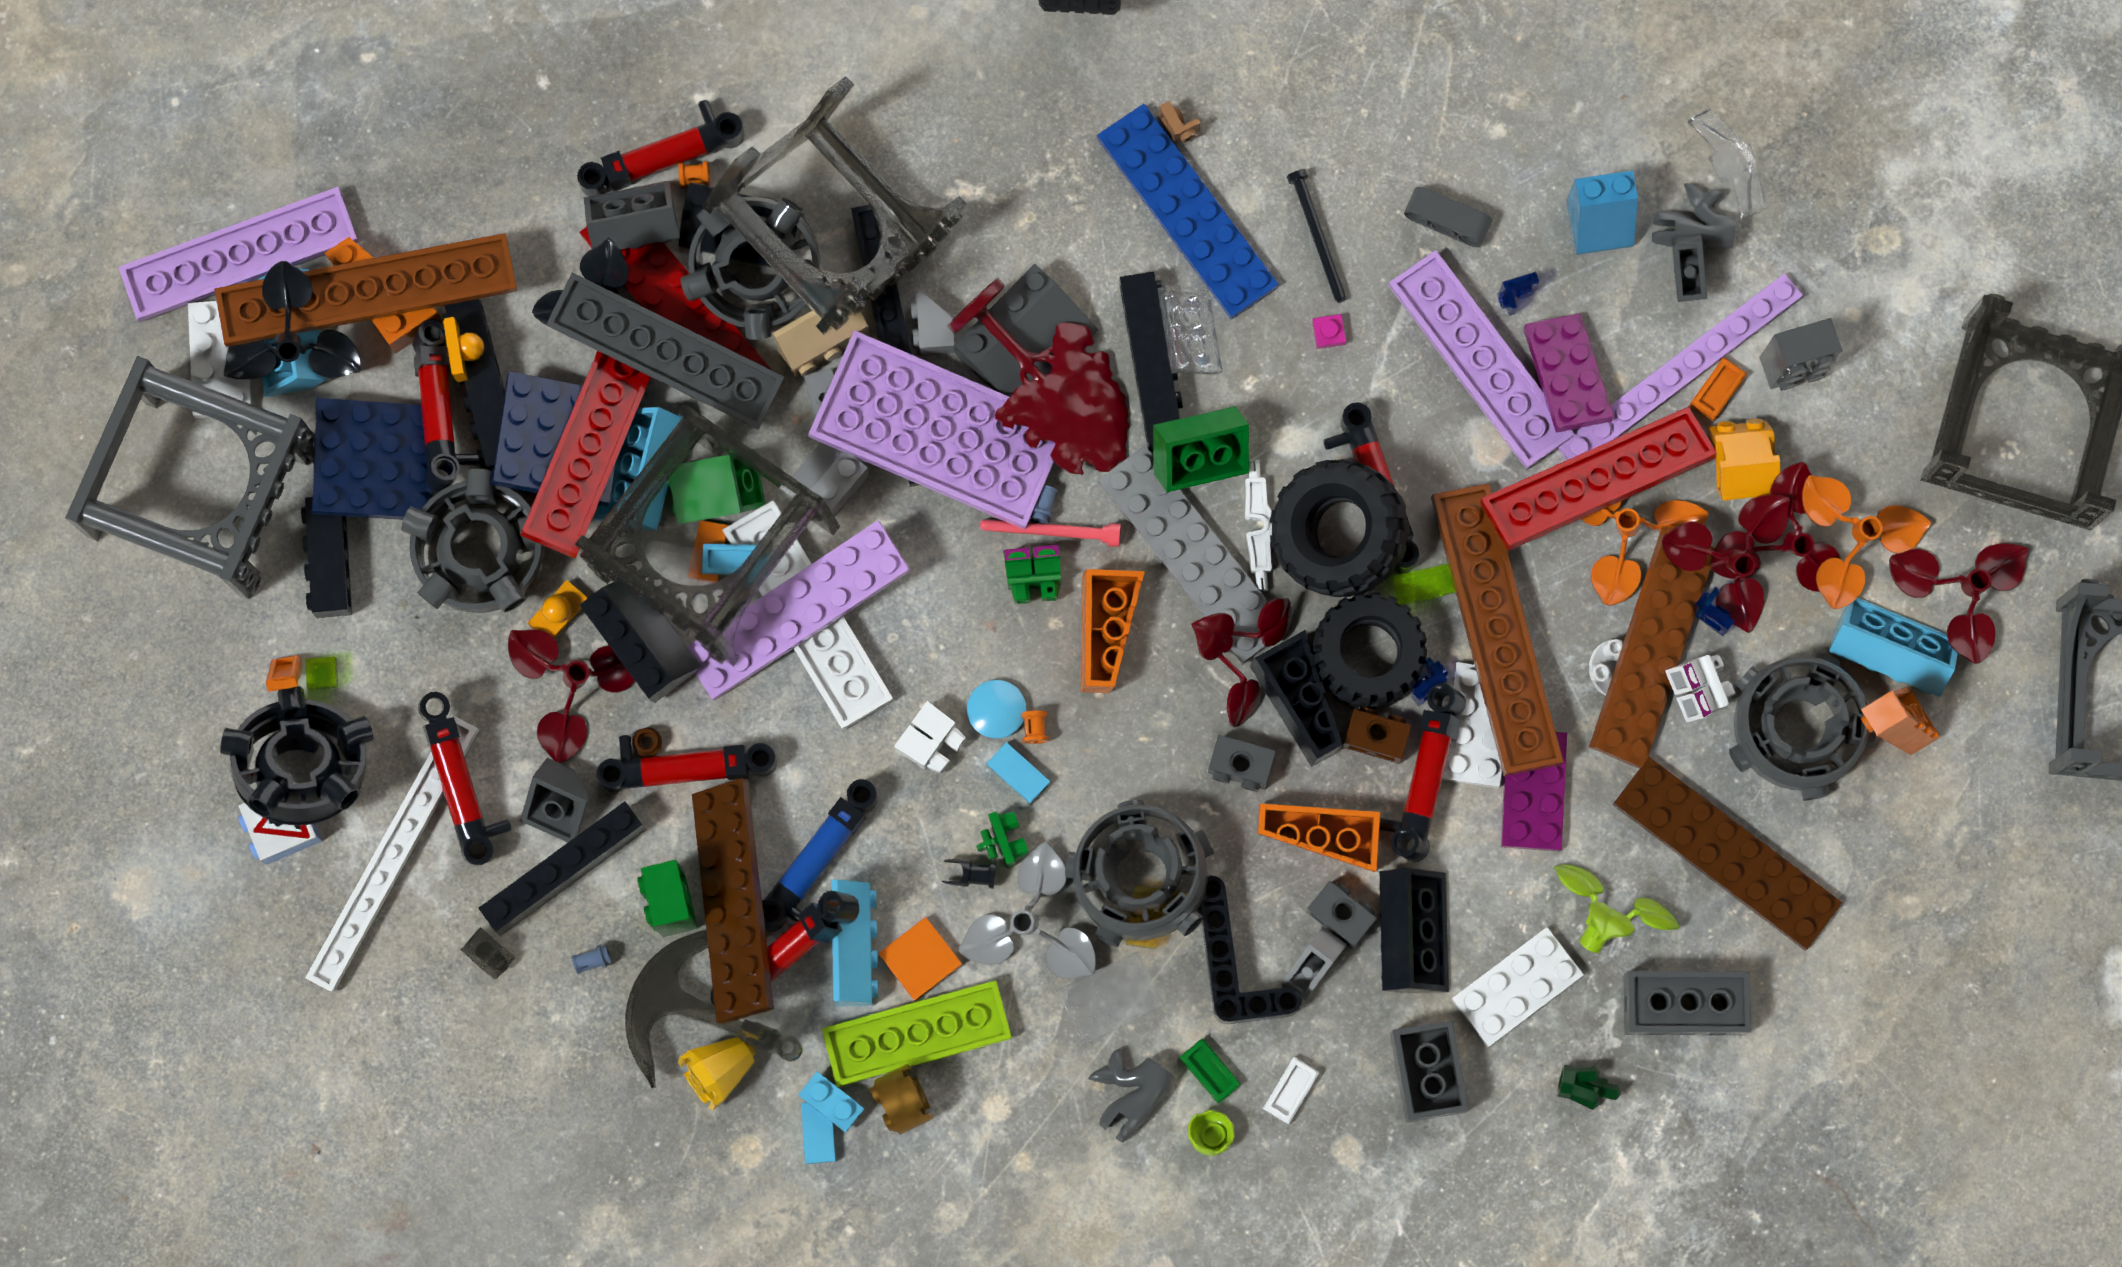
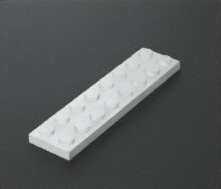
M773 500L722 530L730 544L763 546L762 576L749 575L761 596H764L811 565L810 560ZM843 616L794 648L795 653L842 731L894 701Z

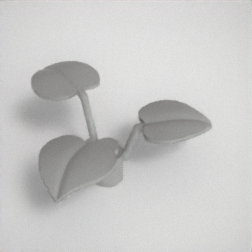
M1043 842L1029 852L1018 870L1017 879L1020 889L1025 893H1035L1034 898L1025 906V910L1016 911L1012 915L1010 920L1011 926L1008 931L1005 921L998 916L984 915L977 918L969 927L959 947V952L974 962L990 965L999 964L1006 961L1014 952V943L1009 936L1013 935L1014 932L1023 935L1035 933L1054 943L1047 949L1045 955L1047 966L1053 974L1068 979L1092 976L1096 967V955L1087 935L1081 930L1067 927L1060 932L1056 939L1054 936L1038 928L1039 919L1035 913L1031 912L1040 899L1041 893L1046 896L1056 895L1064 888L1067 880L1064 862L1049 843Z

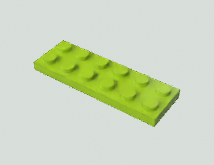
M996 980L821 1028L837 1087L885 1075L906 1064L914 1067L1012 1039Z

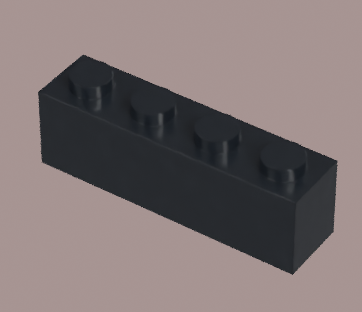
M305 497V506L301 507L302 523L307 526V535H303V549L305 553H308L309 564L304 565L306 582L310 581V593H306L307 609L311 610L316 618L352 615L347 516L311 514L312 497Z

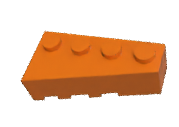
M347 237L325 252L333 266L373 258L350 237ZM434 308L371 319L395 354L413 342L418 328L424 321L432 319L440 323L443 322L441 316Z
M1086 569L1083 573L1081 581L1080 692L1110 693L1115 687L1145 571Z
M1910 686L1892 690L1861 709L1864 714L1861 720L1870 733L1875 731L1877 736L1909 755L1916 753L1941 738Z
M1258 804L1256 834L1372 872H1376L1380 812Z

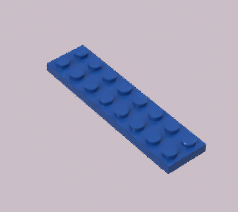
M1144 103L1097 134V140L1231 320L1278 288L1279 284Z

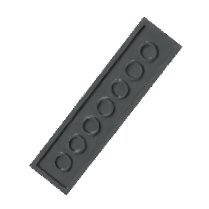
M573 272L546 324L547 327L759 430L784 379V376Z

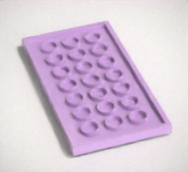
M855 330L808 433L809 438L853 455L858 459L1024 530L1054 462L1050 455L1056 444L1052 440H1040L1037 448H1030L1025 439V432L1029 427L1014 425V428L1011 429L1003 427L1002 422L995 419L997 408L1002 407L1009 396Z

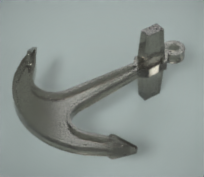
M706 930L681 937L657 952L641 970L629 994L625 1014L626 1037L636 1064L652 1089L656 1087L654 1058L649 1041L650 1030L657 1020L666 1015L682 1016L743 1036L751 1047L760 1049L768 1054H777L788 1062L796 1061L802 1055V1044L795 1037L789 1035L782 1037L781 1032L777 1029L768 1027L758 1021L752 1022L744 1019L743 1022L736 1020L725 1024L716 1022L715 1007L681 989L678 982L680 967L687 958L708 948ZM793 1044L792 1052L786 1053L787 1046Z

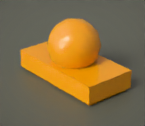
M455 317L445 318L443 324L452 375L457 382L467 381L465 361L479 359L484 352V342L479 335L474 333H465L460 336L459 324Z
M566 580L552 596L545 600L543 606L527 624L533 630L544 631L555 639L582 610L579 604L585 601L587 597Z

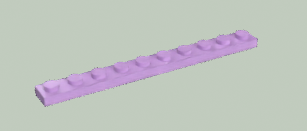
M1784 273L1610 405L1614 415L1612 422L1580 428L1574 433L1575 435L1557 448L1558 451L1568 460L1620 437L1791 307L1803 295Z

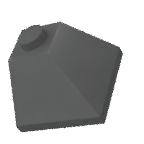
M546 758L532 777L520 821L565 842H569L578 836L589 797L575 771Z

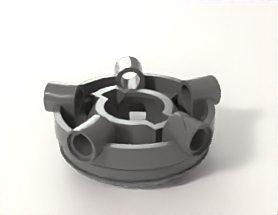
M749 196L729 201L723 205H720L717 200L711 202L696 215L702 224L693 237L690 246L688 261L690 274L681 277V285L686 298L689 301L700 298L704 305L722 320L744 327L747 339L758 340L771 337V327L786 322L795 316L806 305L811 295L821 298L828 272L820 270L821 261L818 243L808 222L801 216L803 214L802 208L784 197H781L778 201L768 197ZM748 206H759L773 211L769 217L750 216ZM741 207L743 218L732 223L723 232L721 242L715 250V261L712 266L710 262L703 264L702 252L707 232L709 231L713 237L716 236L735 219L737 213L734 209ZM795 225L806 239L796 242L791 233ZM745 241H759L768 245L771 249L782 245L786 253L787 260L778 265L776 277L764 287L749 288L740 284V280L734 274H731L730 268L727 266L729 265V259L734 248ZM809 245L812 260L805 259L795 288L796 291L802 293L793 302L788 304L782 293L790 287L793 282L792 276L799 269V249ZM718 287H720L721 291L729 289L735 295L751 301H764L775 298L781 308L774 310V304H748L745 309H742L726 301L717 293Z
M485 469L468 470L467 481L453 484L439 491L421 510L411 506L404 516L401 530L411 534V562L417 577L423 584L417 593L437 610L442 604H445L451 608L472 613L492 612L502 609L504 613L509 612L526 600L524 594L532 586L540 571L544 545L522 536L529 551L535 549L533 563L521 583L518 585L513 578L520 568L516 563V554L523 553L522 538L513 523L518 520L521 532L531 507L512 489L491 485L493 471ZM467 499L470 504L497 505V499H501L512 504L517 509L506 517L495 510L479 507L469 509L466 504L456 508L453 504ZM449 508L451 512L443 518L446 525L441 530L436 549L438 561L425 566V544L432 546L441 524L438 516ZM471 521L473 523L479 521L489 523L498 531L500 536V551L495 559L501 568L487 577L481 568L471 569L462 566L454 559L452 554L451 542L458 533L457 530ZM441 569L449 581L462 590H466L467 585L476 588L478 593L491 592L495 600L485 603L457 601L456 598L459 596V593L435 572Z
M1817 653L1815 658H1787L1774 662L1761 671L1752 666L1735 684L1742 693L1734 713V733L1737 745L1729 749V754L1740 772L1752 768L1760 777L1776 786L1801 791L1803 801L1814 800L1829 796L1828 785L1842 778L1856 765L1865 747H1874L1876 733L1875 731L1870 733L1861 720V717L1864 716L1861 709L1868 705L1855 680L1840 668V661L1822 653ZM1808 666L1811 668L1807 677L1791 678V673L1787 667ZM1780 670L1784 682L1776 687L1765 701V707L1761 716L1762 729L1751 734L1748 718L1751 700L1756 702L1778 679L1773 673ZM1839 681L1849 691V694L1842 697L1833 686ZM1853 698L1859 714L1854 713L1849 717L1846 702ZM1800 700L1817 706L1825 701L1830 707L1833 717L1825 721V731L1818 744L1808 749H1794L1785 741L1782 742L1775 731V723L1779 710L1785 704ZM1844 727H1846L1845 736L1841 735ZM1844 742L1848 745H1856L1853 754L1846 763L1836 754V751ZM1778 754L1786 760L1800 764L1817 763L1829 758L1838 769L1831 772L1828 764L1803 769L1797 775L1777 768L1767 758L1770 755Z
M1129 800L1119 803L1117 809L1106 813L1095 821L1085 832L1077 851H1069L1065 867V877L1073 879L1075 891L1083 909L1093 922L1099 926L1095 936L1111 946L1119 947L1123 938L1129 940H1151L1163 937L1176 930L1182 935L1188 936L1203 920V916L1197 909L1203 900L1208 882L1206 857L1214 854V851L1203 830L1194 833L1183 820L1171 812L1159 807L1144 805L1142 800ZM1146 816L1166 820L1181 830V832L1176 834V837L1189 865L1182 866L1179 850L1173 840L1168 836L1165 840L1162 839L1156 827L1147 825ZM1118 821L1120 828L1108 836L1111 841L1110 847L1107 851L1099 848L1096 854L1094 848L1089 847L1090 844L1104 829ZM1135 841H1145L1146 850L1157 855L1166 868V879L1162 888L1152 893L1150 897L1135 899L1121 891L1116 881L1118 865L1125 856L1129 855L1128 843ZM1182 875H1195L1188 895L1186 896L1181 892L1162 910L1164 917L1150 921L1149 916L1161 913L1160 906L1166 903L1174 894L1180 884ZM1082 880L1090 882L1083 885ZM1100 889L1103 895L1119 906V908L1131 911L1133 917H1143L1144 923H1131L1127 915L1105 904L1099 910L1090 901L1086 893Z

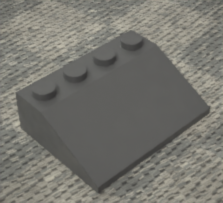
M1035 263L988 310L1023 348L1032 353H1040L1053 346L1052 340L1056 333V326L1062 322L1085 325L1091 330L1092 337L1098 332V328L1059 285ZM979 320L954 345L955 355L993 390L1010 397L1014 390L1023 384L1020 380L1021 368L1017 360ZM1036 361L1034 363L1042 373L1050 374L1052 370L1050 363L1046 361ZM1029 373L1026 374L1028 380L1032 382L1033 377Z

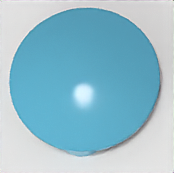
M990 680L984 682L974 689L968 699L967 715L969 722L983 736L989 738L1010 737L1020 728L1024 721L1021 718V713L1026 711L1025 699L1019 689L1007 681Z

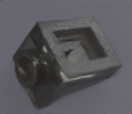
M481 927L460 949L494 979H497L505 972L515 958Z

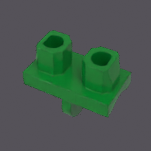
M997 811L988 815L995 838L991 837L989 829L981 831L983 842L976 845L978 852L987 850L989 858L992 860L999 857L995 848L999 846L1007 868L1015 866L1016 860L1029 854L1024 837L1008 843L1005 833L1020 828L1015 812L998 815Z

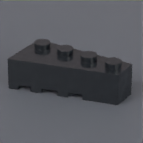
M1306 630L1255 657L1250 668L1308 763L1313 767L1337 753L1342 746V742L1331 708H1329L1325 697L1326 692L1316 669L1317 664L1308 644L1309 639Z

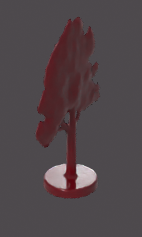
M997 277L947 325L953 333H957L973 318H977L1019 363L1021 368L1019 375L1023 384L1014 390V393L1002 407L997 408L995 419L1002 422L1003 427L1011 429L1014 428V425L1029 427L1025 432V439L1030 448H1037L1040 440H1052L1056 443L1050 455L1052 460L1071 474L1083 475L1082 466L1084 461L1093 464L1099 472H1109L1117 466L1118 462H1123L1127 459L1126 443L1128 439L1127 429L1129 428L1127 398L1121 391L1119 383L1111 379L1113 373L1110 370L1109 355L1103 351L1088 353L1085 347L1093 346L1094 344L1091 330L1085 325L1062 322L1056 326V333L1052 340L1053 346L1043 352L1032 353L1023 348L987 310L986 306L1005 287V284ZM1036 361L1050 363L1052 365L1050 374L1042 373L1034 363ZM1029 373L1033 377L1032 382L1028 380L1026 374Z

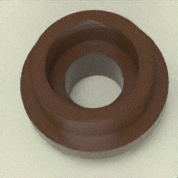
M641 728L634 734L632 746L638 755L652 757L660 751L662 738L658 731L653 728ZM645 738L653 740L651 747L645 748L642 746Z

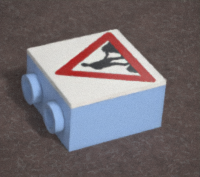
M245 803L239 805L242 814L238 816L239 822L245 833L249 831L252 842L249 843L250 850L256 860L260 859L266 865L322 842L315 824H280L261 817Z

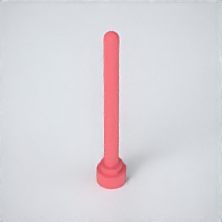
M983 519L980 522V528L984 531L1102 540V543H1107V546L1110 547L1120 546L1121 524L1109 523V526L1103 525V528L1028 522L1024 530L1003 520Z

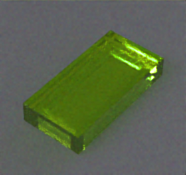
M1448 564L1395 575L1391 578L1397 603L1401 606L1456 594Z

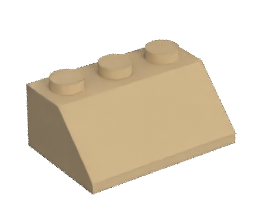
M848 289L773 333L777 350L793 376L797 377L800 374L804 376L812 373L817 368L816 365L824 360L829 362L840 356L841 350L847 347L854 330L864 335L870 333L869 327L852 293Z

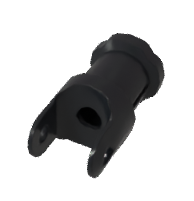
M946 859L943 861L959 863L963 868V875L960 881L942 880L943 883L969 887L970 884L987 885L989 889H994L996 862L985 865L974 864L971 860Z

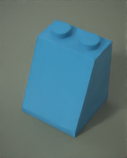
M1633 171L1575 179L1566 201L1576 255L1633 247L1638 195Z

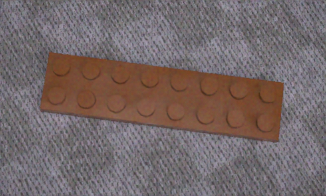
M1668 526L1661 528L1589 748L1638 769L1643 768L1645 761L1648 759L1671 689V684L1665 670L1679 665L1713 557L1707 555L1706 565L1697 571H1686L1674 565L1665 555L1661 544L1662 537L1672 530ZM1710 546L1709 549L1715 551V548Z

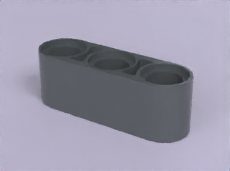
M1415 187L1404 211V215L1409 220L1472 247H1481L1492 223V218L1487 214L1424 187Z

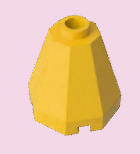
M739 1037L691 1049L679 1057L678 1063L680 1068L685 1065L687 1066L688 1071L684 1073L687 1082L704 1104L710 1101L708 1108L713 1111L724 1103L755 1062L753 1056L756 1055V1052L748 1040L742 1041Z

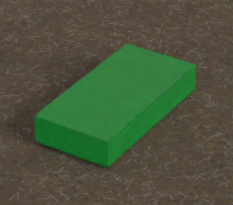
M1203 1038L1179 1057L1217 1104L1241 1085Z

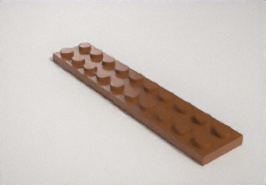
M506 233L303 271L311 281L312 295L305 306L300 308L291 307V332L298 334L517 292ZM264 279L214 288L223 340L226 347L277 338L285 333V307L281 309H271L268 307L262 296Z
M1483 484L1432 494L1431 501L1503 775L1509 776L1560 766L1563 763V758L1508 552L1480 504L1481 498L1492 494L1490 485Z

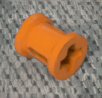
M703 161L702 164L696 165L678 164L681 189H686L690 182L710 187L708 161Z
M1034 710L1021 713V718L1024 719L1025 737L1022 738V743L1043 744L1049 742V737L1046 736L1045 718L1048 717L1047 711Z

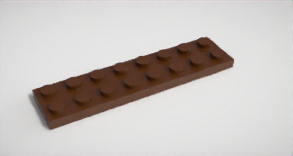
M1648 757L1643 768L1641 767L1612 804L1804 951L1809 948L1842 904L1839 899L1650 757Z
M743 778L692 794L716 1022L721 1024L774 1009L748 780Z

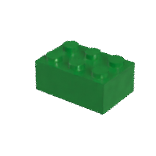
M1234 406L1153 425L1154 475L1165 491L1171 492L1248 474L1249 423Z
M675 859L640 868L642 876L637 877V882L641 895L648 902V906H644L647 924H650V927L654 931H658L662 937L698 929L686 874L678 861Z

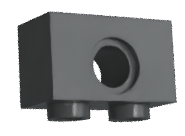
M1701 234L1671 237L1678 302L1707 299Z
M1218 735L1208 774H1212V779L1229 784L1230 780L1242 783L1241 787L1244 789L1258 792L1259 788L1265 789L1276 751ZM1237 758L1245 759L1249 764L1248 770L1244 772L1236 771L1232 765L1233 761Z
M1329 881L1309 905L1306 913L1353 949L1377 919L1372 915L1375 911L1364 901L1361 900L1357 903L1349 896L1351 891L1337 881L1336 884H1333ZM1340 905L1348 907L1351 911V917L1348 920L1338 919L1335 915V908Z

